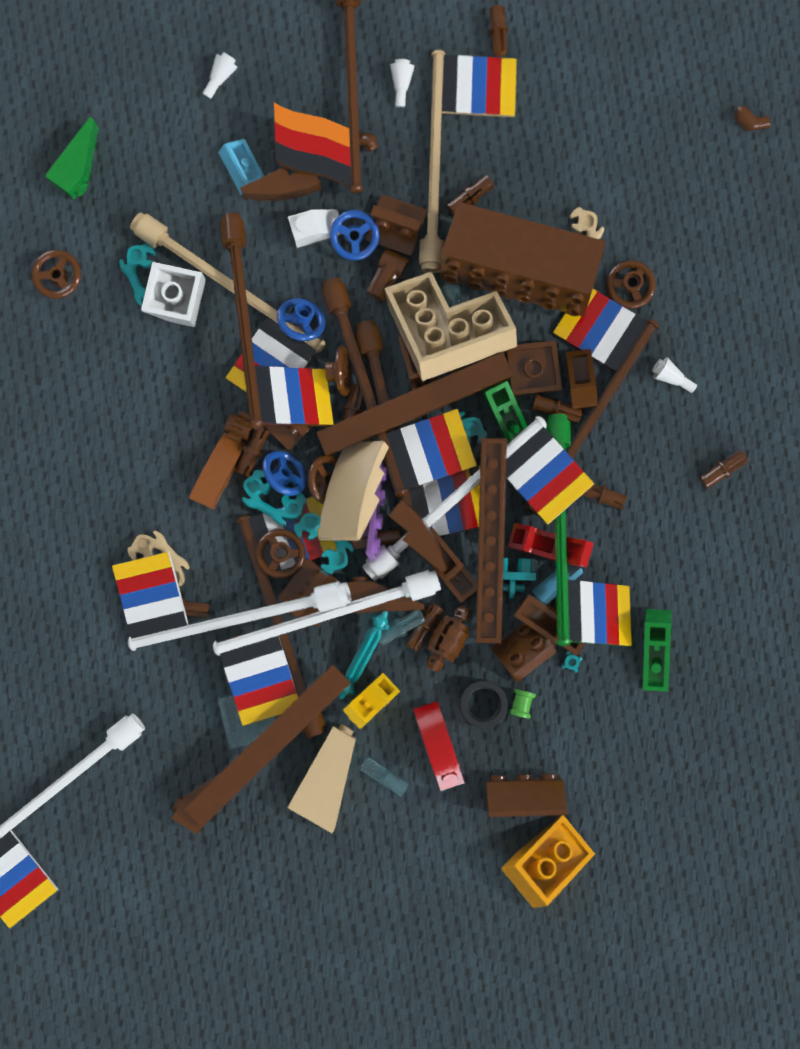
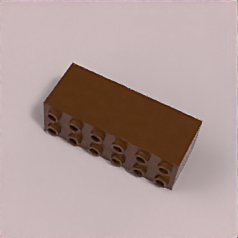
M458 202L441 254L440 278L452 284L461 283L468 285L474 290L497 291L500 297L516 298L522 303L531 302L541 305L548 310L564 311L570 316L585 317L606 241Z

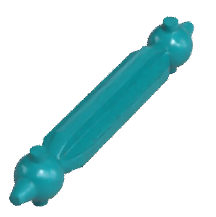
M387 611L382 612L380 615L372 616L374 626L367 631L346 671L345 677L351 684L339 694L340 699L355 693L353 684L359 680L381 638V630L389 628Z

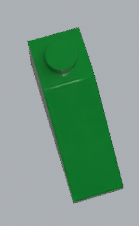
M91 117L88 118L45 175L51 184L73 200L77 195L81 196L88 187L87 182L90 177L99 128Z
M504 380L480 392L503 438L507 439L509 444L527 428V424L508 381Z
M646 609L643 690L668 692L672 610Z

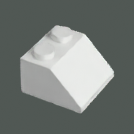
M152 262L141 311L169 322L195 327L206 281L202 272Z

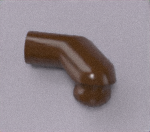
M739 106L735 110L736 121L746 131L770 128L769 116L755 117L746 106Z
M359 132L360 145L365 146L366 150L370 152L378 148L377 137L373 133Z

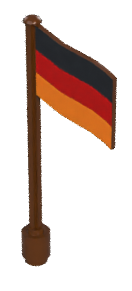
M336 0L337 6L344 10L348 128L322 117L291 111L274 102L275 162L294 171L326 177L348 186L349 191L356 194L363 191L360 169L354 10L360 6L361 0Z

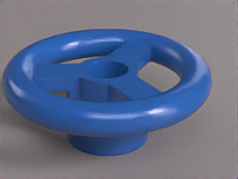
M349 210L340 214L333 221L330 228V242L336 253L348 260H361L371 255L379 242V229L374 224L375 220L369 214L360 210ZM349 218H360L366 222L362 226L350 225L345 227L341 225L343 221ZM371 229V242L365 250L360 252L359 243L362 242L364 233ZM353 230L359 232V237L356 240L350 238V232ZM337 231L344 234L345 240L351 244L352 253L340 246L337 239Z
M299 298L287 300L277 311V322L280 329L292 339L311 341L318 338L325 329L324 314L318 306L308 300ZM296 306L293 314L285 313L290 307ZM315 314L318 326L313 331L309 324ZM286 322L295 323L302 328L305 334L293 331L287 326Z
M273 451L265 457L263 473L273 489L289 496L297 495L304 490L307 483L306 472L302 464L293 455L283 451ZM274 459H278L279 466L271 472V462ZM287 461L295 467L299 477L294 475L290 468H288ZM290 482L296 485L295 488H287L285 486Z

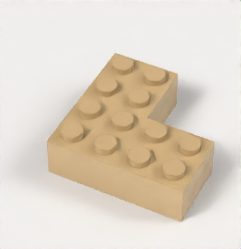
M432 272L384 288L390 313L422 381L517 347L516 327L497 291L449 308Z

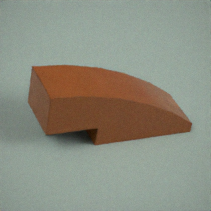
M226 433L223 434L213 450L189 496L191 500L215 510L224 489L233 475L244 451V445H247L244 441L238 443L229 439Z

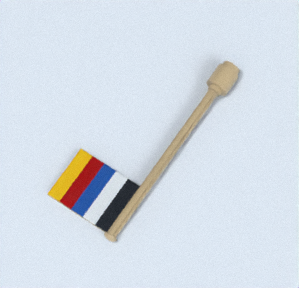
M434 50L431 53L433 57L428 225L427 235L425 239L420 240L419 265L424 273L440 272L441 254L444 248V241L437 235L441 113L515 117L516 59L446 55L442 50Z
M142 212L137 214L130 226V229L134 231V235L153 248H156L158 245L165 246L235 294L233 280L171 239L167 233L168 227L149 214L144 215ZM246 290L247 303L267 316L252 338L255 366L305 368L315 352L319 353L324 349L325 341H321L318 338L311 341H298L290 338L278 325L277 310ZM286 322L287 326L293 331L305 334L302 328L295 323ZM241 354L226 376V379L246 392Z

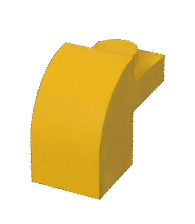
M382 673L349 703L343 711L361 729L400 690Z

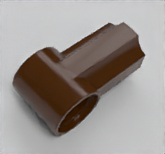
M386 249L378 263V270L367 289V294L386 303L384 288L395 285L397 280L401 279V273L404 268H407L409 260Z

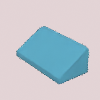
M245 139L226 143L222 146L219 154L240 194H242L240 187L264 177Z
M567 565L568 580H575L583 573V570L579 566ZM556 570L532 591L538 599L547 604L557 596Z

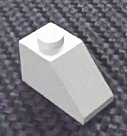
M309 210L289 216L288 219L297 248L330 238V228L333 221L339 216L338 211Z

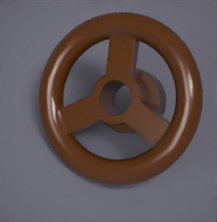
M50 250L37 258L32 267L31 276L33 284L39 293L48 298L60 299L69 296L76 290L81 279V269L78 261L70 253L62 250ZM59 257L55 267H52L49 271L39 272L45 261L50 258ZM67 261L71 264L74 272L70 285H68L69 273L64 268ZM57 272H61L60 277L54 279V275ZM48 279L55 287H61L62 290H48L42 285L40 280Z
M627 260L612 268L607 277L606 287L613 301L626 309H636L646 305L652 299L656 289L654 274L648 266L639 261ZM625 268L637 269V271L628 272L623 280L615 279L616 275ZM645 274L648 280V290L642 298L639 290L644 282L642 275ZM628 281H634L636 286H629ZM614 287L624 288L627 292H630L634 302L621 299L616 294Z
M339 346L336 350L335 361L326 362L325 376L327 382L336 381L338 391L342 396H347L351 389V363L346 347Z
M322 455L316 458L308 471L309 490L315 500L323 505L332 474L325 470L322 463H330L334 467L337 463V459L330 455Z
M275 529L264 534L255 550V558L259 568L266 575L277 579H284L295 575L302 568L306 557V550L302 540L294 532L286 529ZM283 536L291 539L296 544L297 549H290L288 544L278 542L275 537ZM267 542L271 545L270 554L273 559L269 567L263 559V549ZM278 549H283L285 551V555L283 557L276 556V551ZM289 558H298L290 569L276 571L280 563L287 561Z

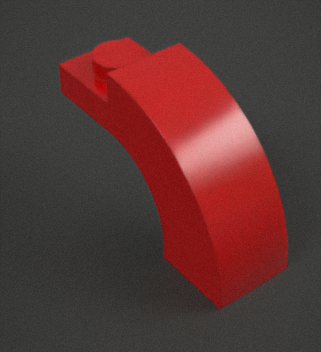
M514 523L507 547L556 562L554 533ZM566 537L567 565L587 568L594 543Z
M436 701L413 709L440 791L465 783L438 702Z

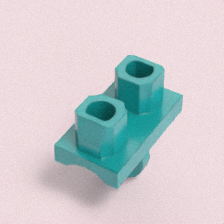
M504 558L503 580H509V584L503 583V591H508L509 599H514L515 592H524L525 584H515V580L536 581V573H533L532 559H518L517 572H508V558Z

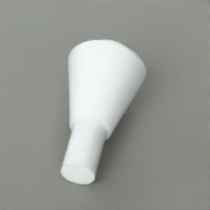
M224 52L221 56L216 54L210 75L211 80L203 92L204 95L212 98L218 86L238 68L234 65L236 61L234 58Z
M396 59L395 63L390 64L396 90L395 107H405L406 91L415 66L410 64L409 60Z
M668 357L664 360L659 359L652 369V372L655 373L654 379L676 386L679 385L690 393H693L697 387V384L684 377V374Z

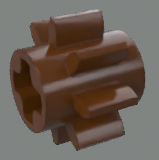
M239 411L238 415L230 414L224 430L229 432L227 436L229 439L240 443L242 438L245 440L250 438L254 429L248 425L250 423L249 414L243 411Z

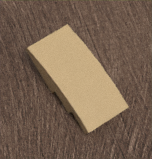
M384 441L360 442L342 450L328 485L322 509L318 534L320 540H360L379 502L375 491L384 475L379 466L389 449Z

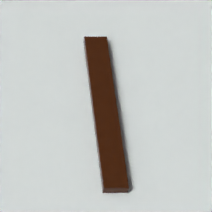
M501 352L316 433L325 455L329 456L513 377L504 353Z
M481 438L476 643H501L507 439Z
M332 665L199 793L184 810L202 828L351 682Z

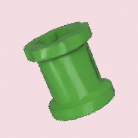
M514 688L515 697L512 709H509L508 713L530 719L529 710L532 698H535L536 694Z

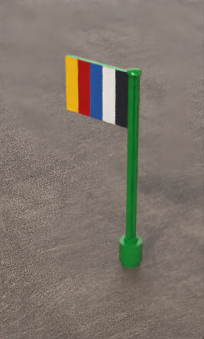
M565 414L549 415L545 429L566 451V448L571 446V428L568 416ZM565 509L555 518L558 640L556 643L560 646H567L571 642L632 646L630 587L568 580Z

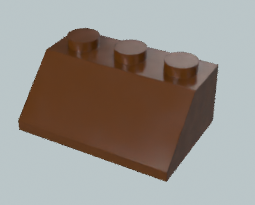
M556 773L542 774V778L531 779V774H517L516 779H506V775H491V780H485L486 811L489 817L567 815L564 781L562 778H557Z

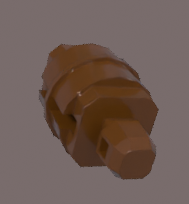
M462 605L455 609L453 618L447 615L443 616L436 628L433 629V634L428 641L429 643L426 648L432 651L433 655L429 656L426 667L436 673L445 664L443 663L444 659L453 663L461 649L465 647L464 644L469 637L468 634L471 629L465 626L464 623L468 622L471 610Z

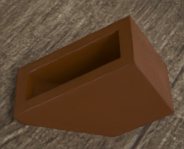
M591 349L566 352L572 408L598 406Z

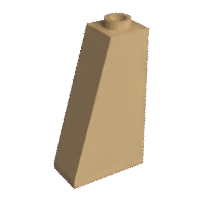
M340 724L339 727L333 726L288 806L292 811L333 833L337 823L356 737L352 735L354 731L343 724Z

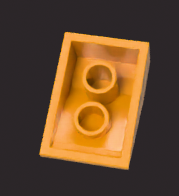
M560 815L518 850L501 870L532 908L544 907L550 904L595 853L565 816Z

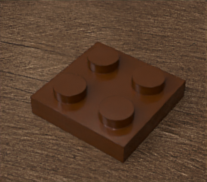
M556 340L519 344L517 347L506 350L507 362L513 374V377L509 379L510 388L514 396L562 390Z

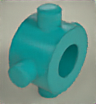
M570 651L566 652L564 663L561 664L562 668L573 670L574 673L578 672L580 661L583 660L581 655L577 657L572 655Z

